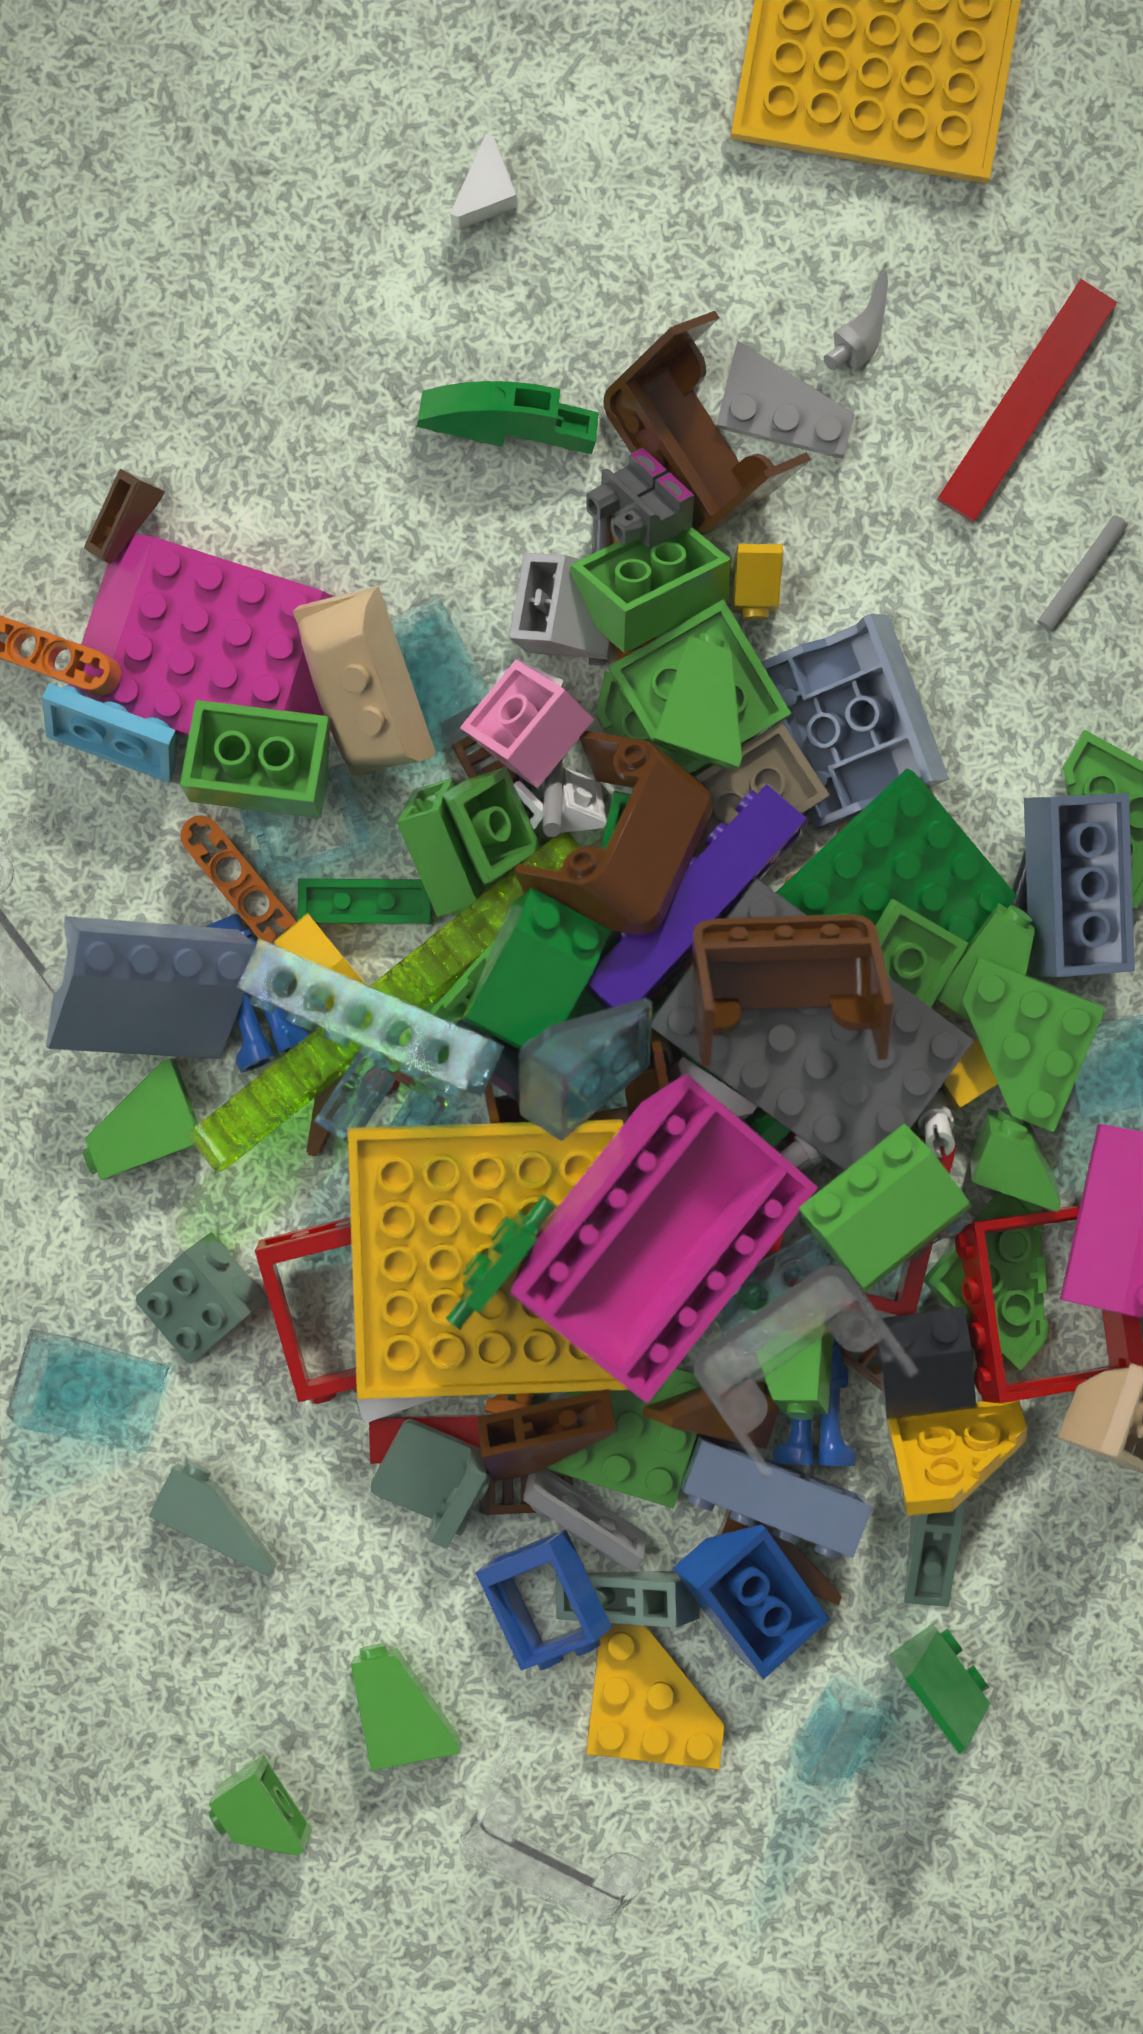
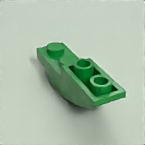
M511 381L463 382L422 391L416 427L499 447L503 446L507 434L525 440L537 441L592 455L597 437L599 412L559 403L561 389Z

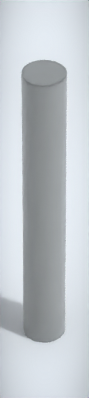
M1113 515L1037 622L1048 631L1054 629L1128 526L1124 519Z
M563 758L556 765L553 772L545 779L543 832L548 837H556L561 833Z

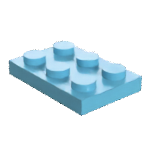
M51 683L48 684L42 696L47 738L170 783L176 768L175 730L171 729L167 723L154 717L144 719L128 713L123 706L114 702L107 701L102 703L86 697L82 691L71 686H63L61 688Z

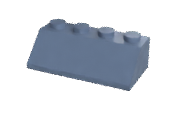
M1129 793L1024 798L1028 916L1032 919L1030 925L1035 927L1029 957L1030 975L1066 977L1135 971Z
M698 1434L681 1486L684 1493L690 1494L687 1501L695 1506L709 1511H713L715 1505L732 1511L730 1518L741 1524L754 1527L757 1521L774 1527L772 1532L774 1536L794 1544L798 1543L799 1538L816 1543L814 1551L835 1560H840L842 1554L854 1558L873 1508L863 1495L786 1465L773 1463V1460L702 1434Z

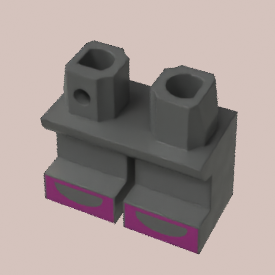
M644 448L630 454L629 465L613 473L609 469L602 470L601 485L586 494L587 512L596 521L611 514L615 516L611 519V532L622 546L639 539L648 548H651L692 528L694 494L670 472L667 473V469Z

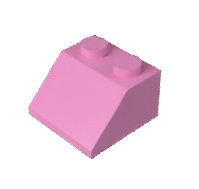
M516 659L460 728L512 772L538 788L546 777L553 772L556 765L575 742L580 739L579 737L593 722L594 718L564 688Z

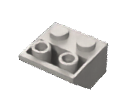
M524 552L509 638L525 652L599 659L610 658L612 642L597 630L570 572V564L581 559L559 554Z

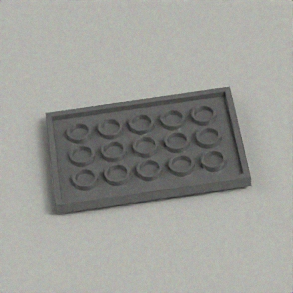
M755 879L727 918L807 915L760 880ZM692 964L648 1026L701 1064L694 1019ZM888 976L894 1005L887 1060H878L871 1029L852 1031L838 1025L832 1018L830 1006L741 1009L740 1025L736 1030L724 1035H713L711 1066L704 1067L843 1170H847L904 1123L909 1129L974 1040Z

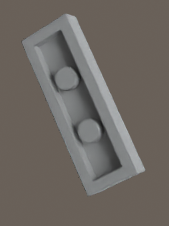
M546 1468L528 1475L523 1500L535 1512L550 1517L564 1526L573 1537L587 1541L602 1551L610 1561L620 1563L632 1572L643 1561L647 1534Z

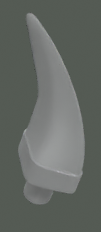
M882 269L880 271L866 309L833 333L835 348L824 355V362L829 369L835 370L843 363H847L852 369L857 370L876 351L883 327L888 290L886 270Z

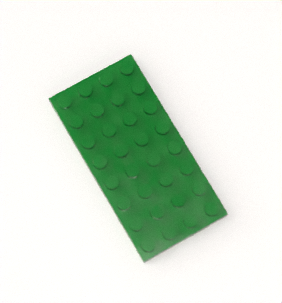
M908 768L776 891L778 895L807 916L855 914L870 919L875 926L890 900L893 899L970 943L998 903L1008 908L1017 897L1015 892L917 774ZM672 991L647 1013L651 1020ZM679 1049L681 1053L690 1062H692L693 1064H695L696 1066H698L699 1068H701L702 1070H704L705 1072H707L708 1074H710L711 1076H713L714 1078H716L717 1080H719L720 1082H722L723 1084H725L726 1086L740 1094L738 1091H736L730 1085L725 1083L723 1080H721L707 1068L701 1066L700 1063H698L684 1051ZM758 1106L750 1116L744 1119L748 1126L755 1121L754 1115L760 1109Z

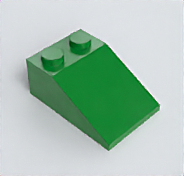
M529 889L512 901L462 1019L539 1060L545 1059L593 973L610 930L536 889Z
M932 1623L893 1651L890 1656L908 1685L959 1755L967 1749L990 1706V1702L982 1693L989 1686L974 1665L966 1670L959 1661L957 1655L963 1649L950 1631L945 1629L939 1633Z

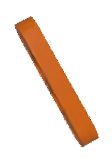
M0 615V632L8 636L6 644L0 641L1 660L96 695L103 696L116 689L120 682L121 669L118 662L95 649ZM34 637L36 640L34 652L29 657L22 658L20 653L21 645L27 638ZM69 649L71 654L70 663L64 670L57 671L55 668L56 657L61 651ZM85 664L96 669H103L101 678L93 677L83 672Z
M203 815L188 819L180 832L181 842L185 849L265 947L275 956L286 958L280 949L276 948L273 944L274 940L278 937L272 928L267 926L262 933L258 925L271 920L277 910H280L283 917L276 919V922L287 931L297 922L216 822ZM197 825L202 829L208 826L211 827L212 831L208 837L217 849L222 842L227 845V849L216 853L208 864L203 860V857L210 855L205 846L200 843L193 846L190 842L195 837L192 829ZM226 858L237 859L241 864V874L234 882H223L217 875L218 864ZM253 892H262L269 899V908L262 916H251L245 909V900Z

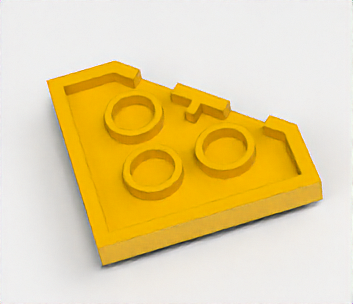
M981 1401L976 1402V1408L888 1419L887 1428L906 1515L952 1512L1027 1441V1426L1020 1401L1002 1404Z
M610 1623L612 1627L599 1638L601 1645L598 1647L586 1754L719 1770L724 1733V1722L700 1694L696 1686L670 1656L648 1626Z

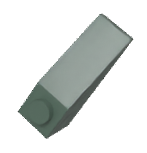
M187 1461L185 1466L179 1463L172 1468L148 1517L269 1577L277 1562L219 1484L209 1479L211 1472L191 1461Z
M967 1498L952 1512L911 1515L904 1603L949 1607Z
M676 1572L587 1573L610 1623L677 1628L700 1619L699 1603ZM555 1574L557 1619L579 1621L557 1574Z

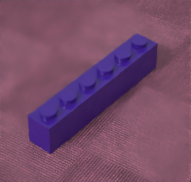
M767 784L758 793L753 790L750 791L736 807L735 811L739 814L728 826L723 822L719 824L708 836L705 842L708 845L706 850L698 858L694 855L692 856L661 925L654 931L643 935L619 932L615 938V941L618 943L617 946L607 956L603 953L600 954L595 969L585 985V990L625 1026L690 957L695 926L704 920L726 918L755 879L761 880L806 831L807 818Z

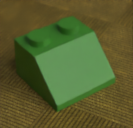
M507 767L469 778L442 794L478 877L484 884L492 882L541 849Z
M1001 1107L999 1111L987 1108L969 1155L972 1182L1058 1212L1061 1201L1056 1176L1031 1124L1013 1117L1009 1108Z
M264 1755L221 1782L208 1803L211 1807L208 1814L214 1827L221 1835L227 1832L233 1843L295 1856L302 1853L306 1848L312 1829Z

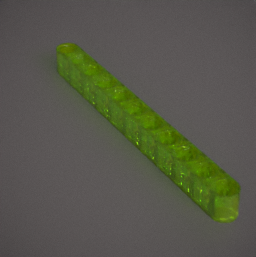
M570 832L560 833L520 865L559 872L566 856L582 846ZM514 870L190 1132L188 1138L216 1173L225 1170L459 980L486 948L496 940L512 901L523 894Z

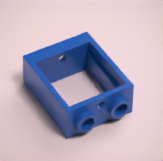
M566 1529L498 1556L475 1572L521 1671L538 1665L540 1670L548 1669L564 1659L563 1654L575 1651L576 1656L589 1653L601 1645L599 1638L612 1627ZM551 1562L581 1627L543 1642L513 1577Z

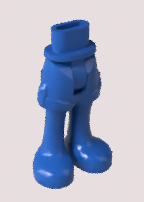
M234 914L206 926L211 928L237 929L255 944L248 987L236 1016L242 1035V1048L236 1056V1065L240 1073L254 1070L275 1059L272 1048L266 1040L249 997L251 992L255 993L263 1009L279 1055H289L314 1044L316 1039L313 1031L306 1026L296 1025L284 1011L272 978L277 974L275 964L272 962V958L264 954L252 938L253 933L251 930L244 929L239 915Z
M834 1325L828 1414H820L821 1435L817 1452V1465L855 1466L856 1453L851 1447L845 1445L840 1429V1390L848 1386L849 1370L843 1363L839 1342H837L841 1341V1335H835ZM792 1419L791 1432L787 1442L777 1446L772 1452L773 1463L813 1465L812 1419Z

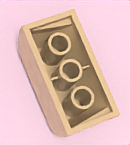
M379 586L296 607L293 610V614L299 628L302 647L323 713L325 716H329V728L343 760L347 763L351 776L430 759L436 752Z
M1130 1364L1129 1368L1106 1370L1078 1385L1065 1415L1058 1438L1094 1456L1143 1474V1367Z

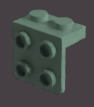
M212 1232L184 1251L136 1296L138 1306L188 1363L197 1361L235 1326L268 1300L259 1289L257 1283L248 1276L231 1256L227 1247Z
M407 1419L399 1428L371 1481V1492L378 1497L432 1519L431 1543L447 1549L455 1534L461 1536L466 1530L471 1517L469 1508L474 1499L481 1500L488 1489L491 1476L486 1474V1465L482 1458L481 1448L416 1420Z

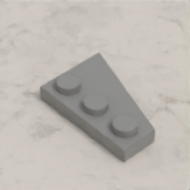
M737 340L716 427L843 459L855 414Z

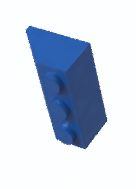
M762 1525L706 1538L673 1567L674 1571L737 1657L762 1679L770 1675L830 1620L770 1533Z

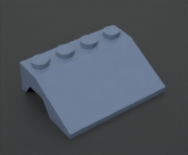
M871 613L864 616L856 625L826 638L800 644L761 662L791 712V716L782 721L830 795L808 810L815 829L859 814L906 768L913 770L927 788L949 780L889 615Z
M65 916L64 929L68 950L63 984L53 994L46 1041L48 1049L220 1059L248 987L254 943L237 929Z

